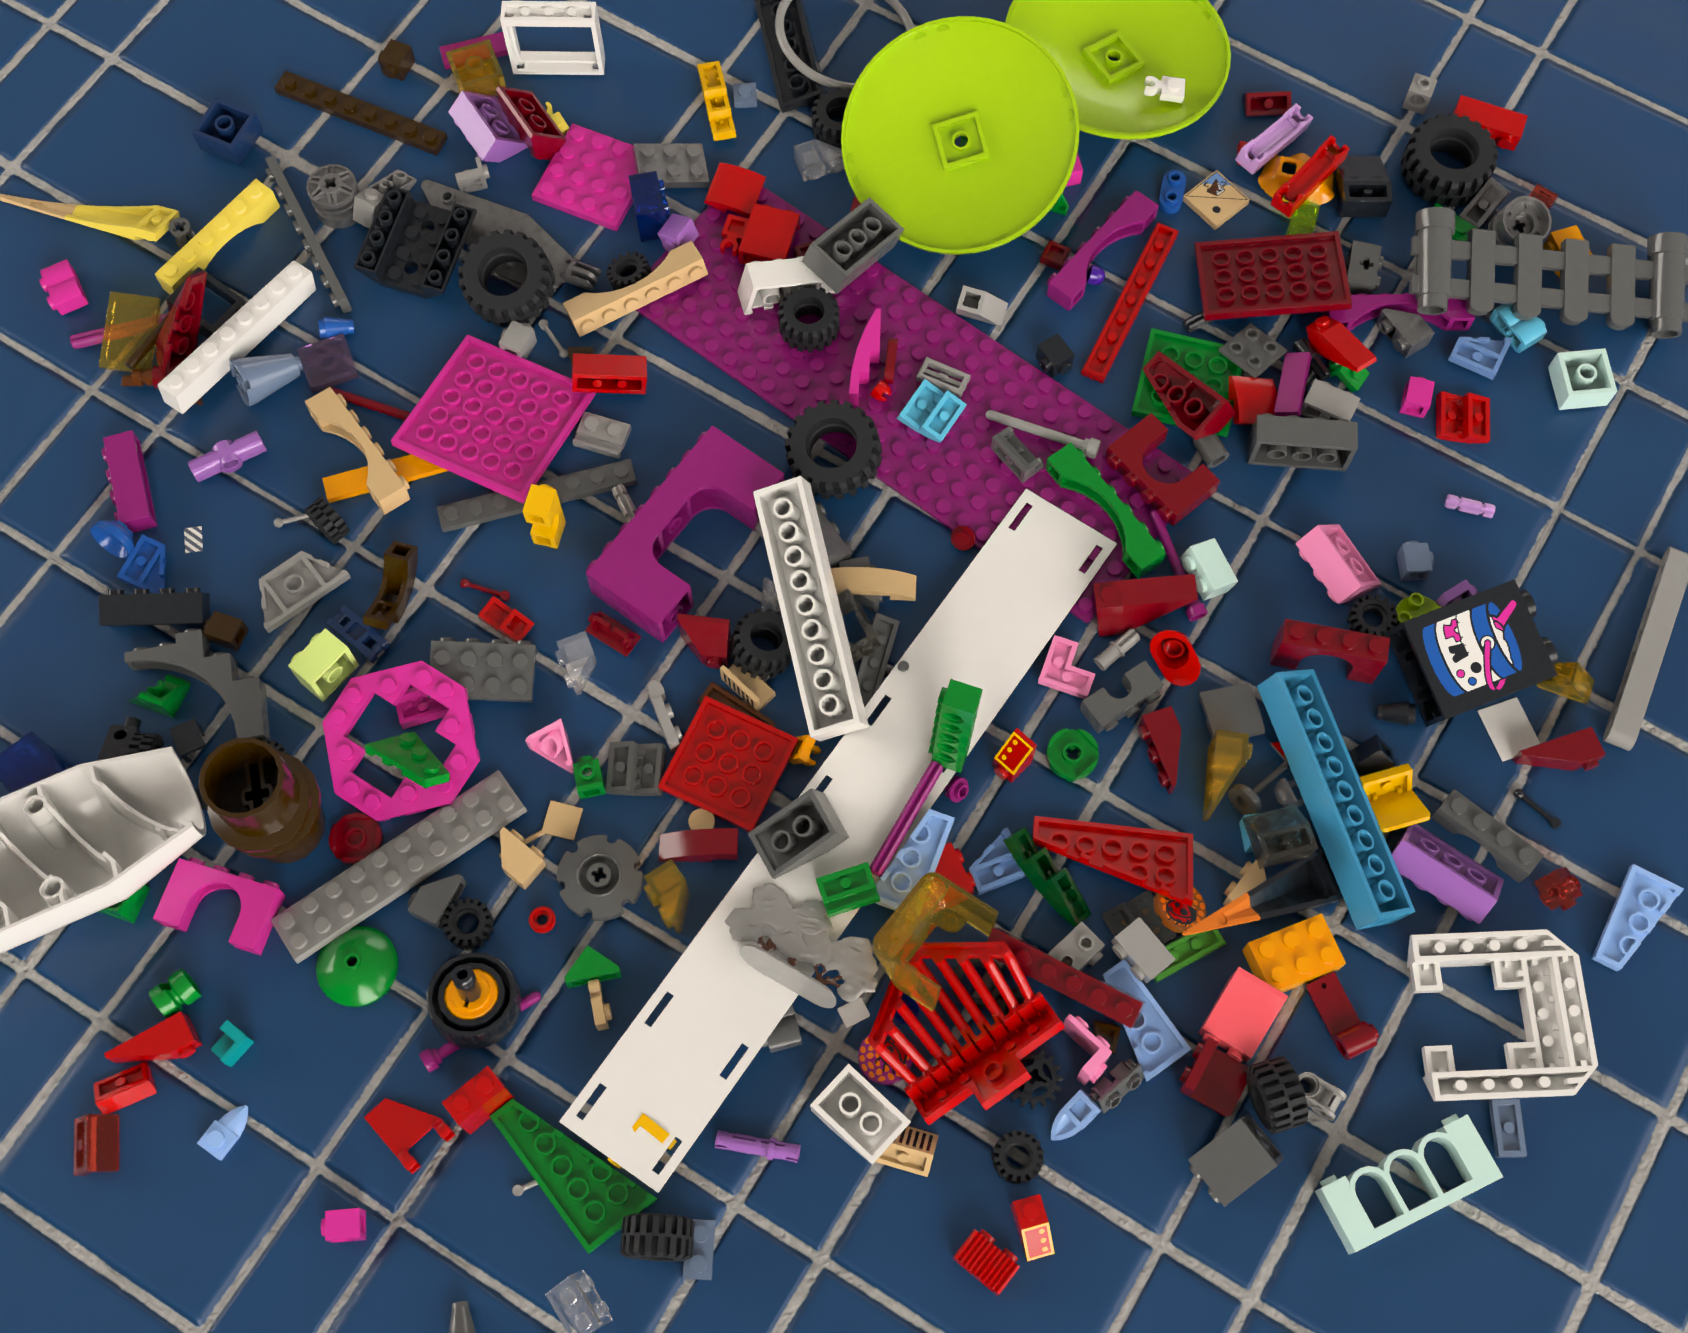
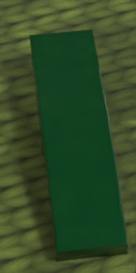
M1025 827L1018 829L1003 840L1033 886L1073 927H1076L1092 915L1067 868L1058 870L1046 847L1038 850Z

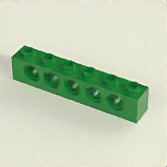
M950 679L948 688L942 687L937 701L938 705L933 723L931 744L928 753L932 754L931 761H936L944 768L961 773L969 751L983 689Z

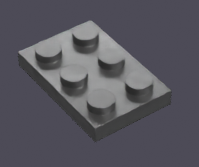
M634 143L632 150L639 188H708L709 177L702 144Z

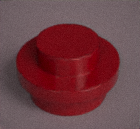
M960 525L952 531L951 541L957 549L968 550L975 544V532L969 526Z

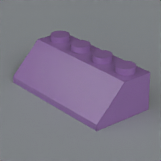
M1417 824L1406 827L1391 851L1401 876L1404 875L1410 879L1417 888L1424 891L1427 890L1435 895L1440 903L1452 906L1469 921H1475L1480 924L1498 901L1504 879Z

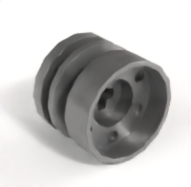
M328 164L319 167L310 175L306 186L318 219L325 226L333 229H343L356 223L353 220L354 196L360 193L354 174L347 167L339 164Z
M1517 197L1492 217L1488 224V230L1496 231V245L1514 246V238L1519 233L1540 235L1544 239L1551 230L1552 218L1550 210L1544 202L1536 197Z

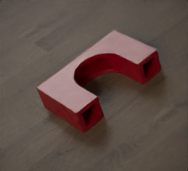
M1150 413L1108 446L1105 459L1111 469L1117 470L1123 476L1128 486L1134 487L1140 493L1142 500L1146 504H1151L1157 510L1163 521H1168L1174 526L1213 495L1218 488L1220 480L1204 464L1176 483H1162L1149 476L1144 469L1142 460L1165 441L1168 429Z
M1285 619L1272 644L1270 665L1295 670L1304 657L1330 655L1348 661L1347 680L1372 684L1388 662L1390 638Z

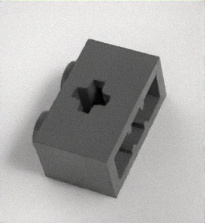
M1353 240L1346 261V272L1351 295L1359 293L1371 295L1373 290H1378L1381 276H1377L1378 270H1381L1384 256H1380L1382 246Z

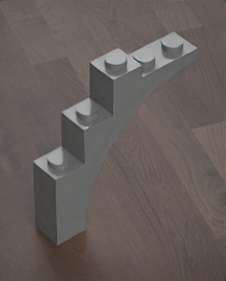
M192 628L185 630L183 633L175 634V644L166 642L158 647H138L133 649V651L124 652L125 663L133 671H174L186 674L205 683L215 690L227 704L234 720L237 738H255L263 741V738H268L271 742L264 683L259 677L244 676L239 680L237 662L230 653L217 652L210 656L209 640L201 629Z

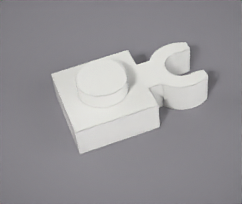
M1146 76L1144 85L1149 86L1145 87L1144 95L1154 96L1159 94V100L1183 102L1185 79L1162 76L1160 81L1153 76Z

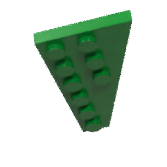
M514 1099L490 1116L588 1254L622 1229L623 1217L642 1213L658 1200L655 1196L645 1191Z

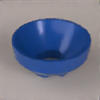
M119 520L98 521L90 528L91 535L96 542L116 557L127 559L134 549L133 532Z

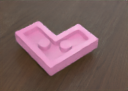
M1054 635L1038 684L1086 699L1095 673L1071 666L1079 643Z

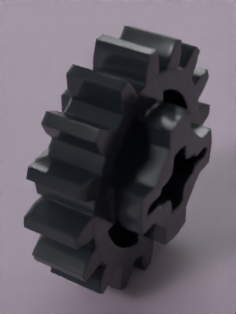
M1043 1049L1039 1055L1035 1054V1050H1033L1020 1060L1022 1063L1034 1061L1026 1069L1030 1075L1031 1073L1036 1074L1037 1080L1033 1085L1028 1083L1029 1080L1022 1084V1093L1018 1088L1012 1092L1013 1095L1010 1101L1021 1100L1020 1108H1023L1026 1103L1030 1104L1031 1110L1035 1109L1036 1103L1045 1108L1047 1106L1046 1099L1054 1102L1056 1099L1052 1092L1060 1093L1062 1089L1059 1085H1056V1083L1063 1080V1076L1056 1075L1061 1066H1053L1052 1062L1055 1057L1052 1055L1046 1059L1044 1057L1045 1050ZM1043 1065L1047 1068L1050 1078L1045 1076L1042 1069ZM1035 1091H1047L1041 1096L1031 1097Z

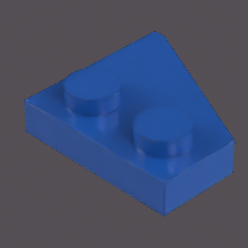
M142 534L116 576L117 579L137 589H150V594L159 593V589L165 588L166 545Z

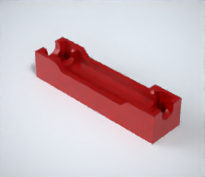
M1330 135L1291 179L1274 193L1270 205L1290 218L1346 159L1350 148L1345 144L1339 147L1336 144V138ZM1283 197H1284V199H1286V200L1289 201V202H1288V203H1285V202L1282 200Z

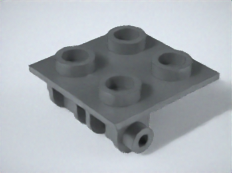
M1250 323L1218 349V351L1242 369V377H1253L1255 379L1284 355L1287 349Z

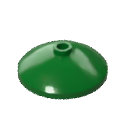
M354 926L322 947L316 962V976L319 986L326 996L343 1006L362 1007L374 1003L390 990L396 979L399 965L397 951L391 940L379 930L368 926ZM352 958H357V963L354 966H349V961Z

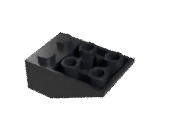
M1347 156L1334 171L1339 217H1386L1393 198L1391 181L1380 156Z

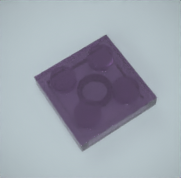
M343 333L297 348L312 393L359 378Z

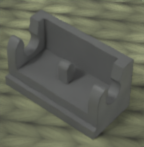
M1009 426L992 437L991 449L1016 477L1024 483L1043 469V460L1040 457L1036 459L1015 436L1014 429Z

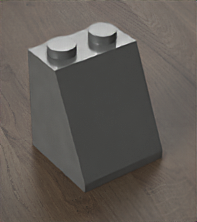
M1248 1112L1189 1158L1188 1161L1191 1163L1189 1168L1195 1177L1199 1180L1203 1179L1209 1186L1207 1190L1216 1203L1221 1202L1225 1207L1277 1167L1285 1157Z

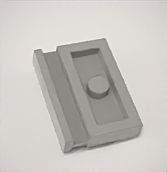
M584 412L572 443L575 447L620 459L621 451L624 449L631 432V425Z

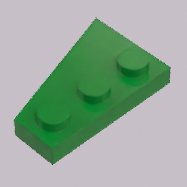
M407 732L365 744V753L370 756L377 755L381 757L382 763L388 767L394 765L401 769L403 776L423 788L449 782V771L415 732Z

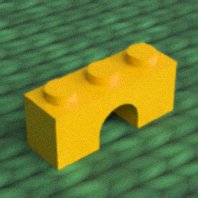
M531 484L522 512L526 522L533 524L530 531L533 543L558 549L566 521L557 491L546 484H540L539 486Z

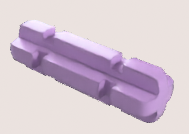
M1448 494L1445 499L1444 506L1449 509L1455 510L1458 508L1459 511L1475 515L1481 514V516L1492 518L1495 513V506L1493 504H1482L1480 501L1464 497L1459 499L1458 496Z

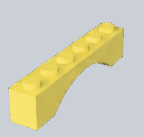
M257 179L252 181L155 273L162 288L171 295L198 267L205 271L215 254L231 238L246 228L264 223L280 208L273 191Z

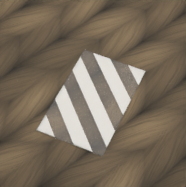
M202 526L185 528V553L203 551Z

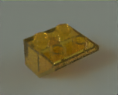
M670 859L644 876L646 885L643 888L653 907L659 905L658 911L668 929L673 927L676 933L682 931L690 893L685 878L673 860Z

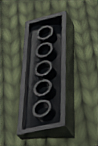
M754 0L782 113L814 106L815 100L819 99L821 93L827 94L825 86L802 74L783 53L775 31V16L781 0ZM792 0L784 18L786 38L794 53L807 66L822 74L804 0Z

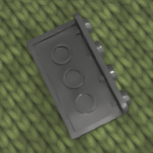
M441 637L439 641L432 640L430 666L465 687L468 692V700L533 702L535 661L538 649L536 645H532V642L524 640L517 641L516 644H506L505 640L493 639L491 643H482L481 640L467 638L465 642H458L453 638Z

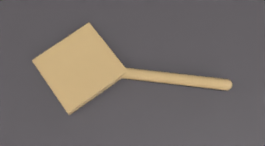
M550 800L542 830L524 839L523 843L526 845L544 834L574 841L583 808Z

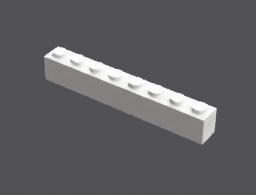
M294 260L158 384L163 401L181 414H184L230 371V360L244 358L316 291L312 272Z

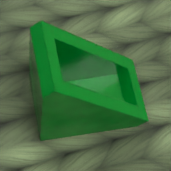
M587 945L566 974L565 983L568 988L587 985L588 981L599 979V982L621 978L622 972L618 965Z

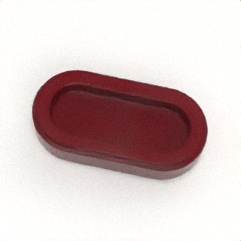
M896 338L888 339L884 370V382L892 385L894 383L898 339Z

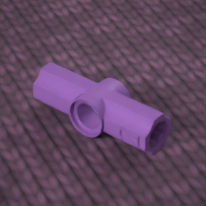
M256 430L234 441H219L213 446L211 452L189 461L188 465L197 482H200L222 471L224 473L234 472L242 466L244 461L267 450Z

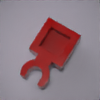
M728 214L721 233L722 239H724L720 243L722 254H724L727 247H732V255L734 257L737 256L739 250L738 243L742 241L749 219Z

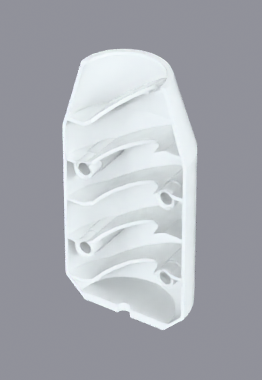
M172 746L79 764L0 798V954L126 900L206 835V822L198 796Z

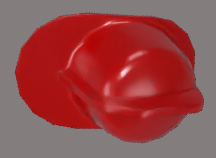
M1174 630L1160 631L1153 636L1150 642V652L1167 681L1178 686H1187L1195 682L1200 675L1201 664L1190 639L1184 633Z

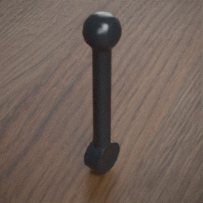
M1522 789L1514 790V797L1522 799L1549 821L1551 828L1557 829L1561 826L1559 818H1552L1526 797Z

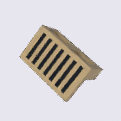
M733 664L727 669L723 665L720 668L721 679L749 706L758 712L776 696L775 691L761 680L760 677L756 676L754 679L750 677L751 674L748 672L743 674L741 666L736 667Z
M907 1126L875 1162L928 1177L939 1135Z

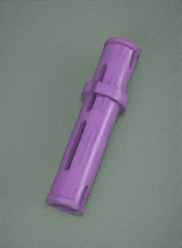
M718 1130L715 1140L716 1149L767 1157V1160L773 1161V1158L795 1163L799 1161L801 1145L777 1141V1138L763 1139Z

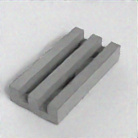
M926 357L916 376V381L922 383L926 379L943 392L948 390L961 399L971 375ZM927 367H930V368L935 369V370H937V371H940V372H942V373L934 372V371H932V370H930V369H927ZM947 375H950V376H952V377H954V378H957V379H959V380H962V383L959 382V381H956V380H954V379H952V378H949Z

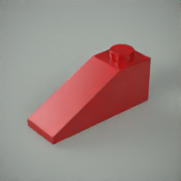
M1323 316L1306 326L1311 347L1316 352H1319L1322 357L1357 373L1377 361L1376 356L1341 322Z
M180 1011L109 1050L104 1055L106 1059L114 1063L182 1059L194 1054L196 1048L203 1044L190 1017Z

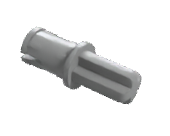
M1133 628L1129 629L1115 642L1111 641L1109 643L1110 646L1093 659L1095 664L1102 671H1105L1118 658L1125 657L1124 653L1140 641V635Z

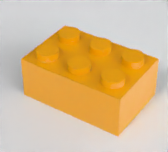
M1322 913L1248 942L1242 949L1253 975L1283 993L1321 978L1333 971H1338L1346 964Z

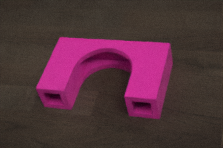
M190 857L189 861L179 858L153 919L163 926L187 932L198 904L206 895L219 889L236 891L240 897L241 911L228 942L235 948L261 956L273 927L271 920L278 915L286 896L279 889L280 885L268 880L259 883L254 881L255 878L241 872L236 876L230 874L229 869L219 865H214V868L205 866V862Z

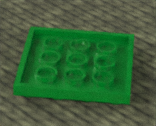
M1151 328L1131 416L1145 418L1152 413L1160 422L1177 426L1143 371V368L1158 351L1227 400L1229 376H1241L1242 369L1218 351L1224 344ZM1229 401L1234 409V401ZM1231 420L1216 434L1227 437Z

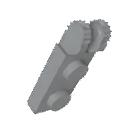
M654 679L647 683V691L670 752L675 753L680 745L679 741H682L683 737L678 725L673 727L670 720L674 718V714L670 704H664L666 696L662 683Z

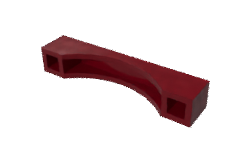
M1000 928L992 929L987 942H1006L1025 975L1129 1028L1134 1027L1145 1001L1056 959ZM993 958L1006 965L1003 958Z

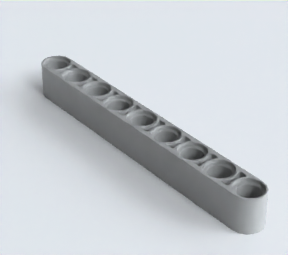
M1668 547L1664 553L1604 732L1603 741L1627 751L1632 749L1637 740L1688 583V553Z

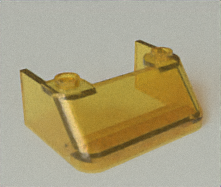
M935 872L927 873L919 880L875 935L872 949L895 987L933 1012L936 1008L941 986L921 974L916 967L908 962L936 926L946 932L954 933L960 931L968 923L989 937L995 926L998 911L941 874Z

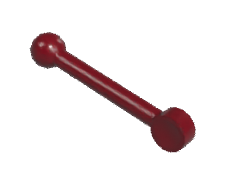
M466 578L460 580L462 588L470 587L498 596L505 602L510 599V593L506 590L499 592L471 583Z

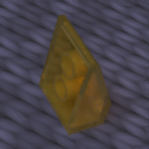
M1217 730L1208 746L1202 821L1210 819L1241 768L1246 767L1247 759L1251 758L1253 745L1248 743V733Z

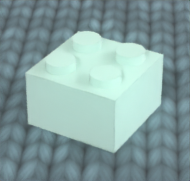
M1606 348L1557 353L1548 366L1559 410L1607 406L1617 392Z

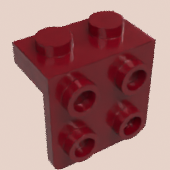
M1208 1037L1204 1043L1199 1041L1191 1055L1195 1060L1191 1068L1189 1066L1185 1067L1179 1081L1183 1082L1179 1092L1220 1115L1229 1117L1233 1113L1247 1084L1248 1066L1216 1049L1219 1042Z

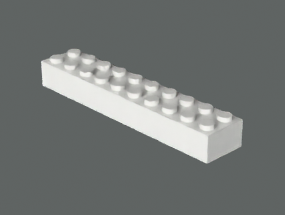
M798 476L753 491L810 737L823 741L867 728L869 725L811 485L803 477Z

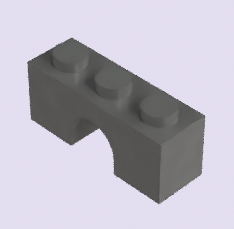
M1143 661L1124 674L1121 683L1128 693V696L1125 698H1114L1103 687L1082 700L1080 711L1097 734L1104 729L1107 732L1112 730L1119 724L1118 720L1124 716L1127 718L1132 717L1140 710L1139 707L1146 702L1150 705L1160 698V692L1164 684L1146 661Z

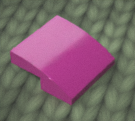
M412 685L409 686L396 706L403 730L443 718L449 708L433 698H428L425 693Z

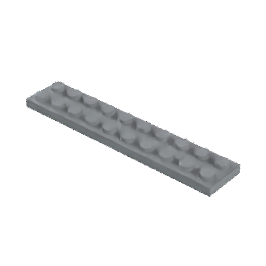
M497 770L456 797L451 805L443 806L368 855L365 859L360 860L272 918L271 922L291 956L298 964L527 812V810L501 772Z

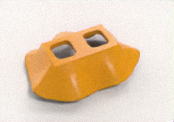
M1298 153L1290 157L1277 154L1265 164L1261 175L1258 177L1259 185L1273 198L1274 193L1293 176L1282 172L1283 163L1296 165V173L1310 157L1305 153ZM1333 173L1301 206L1315 207L1327 203L1334 198Z

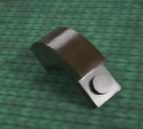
M393 541L383 554L384 571L382 583L377 597L363 616L364 625L387 631L393 622L399 623L413 590L417 571L418 546Z

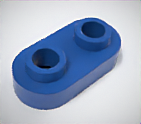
M1179 170L1167 171L1162 179L1158 205L1160 210L1167 214L1178 212L1182 205L1186 177Z

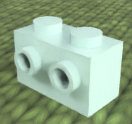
M1215 538L1190 546L1180 557L1182 565L1188 574H1195L1197 592L1203 601L1227 593L1238 582Z

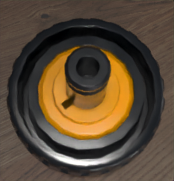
M474 952L450 959L434 974L426 994L427 1010L436 1030L446 1041L453 1043L454 1046L465 1049H481L494 1045L504 1039L513 1030L522 1009V996L513 972L499 958L486 953Z

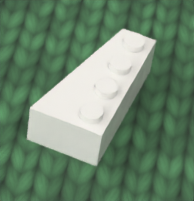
M804 256L793 259H775L773 261L746 263L737 290L744 315L752 314V309L762 306L764 310L774 308L773 304L784 301L783 297L786 294L791 295V290L794 288L800 290V286L805 285L806 288H810V285H815L816 289L824 288L826 294L828 292L831 294L835 292L802 262Z

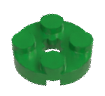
M1069 728L1058 731L1050 739L1046 752V760L1050 769L1056 775L1069 782H1075L1090 775L1094 771L1099 758L1096 740L1091 734L1082 729L1069 730ZM1066 750H1078V759H1069Z

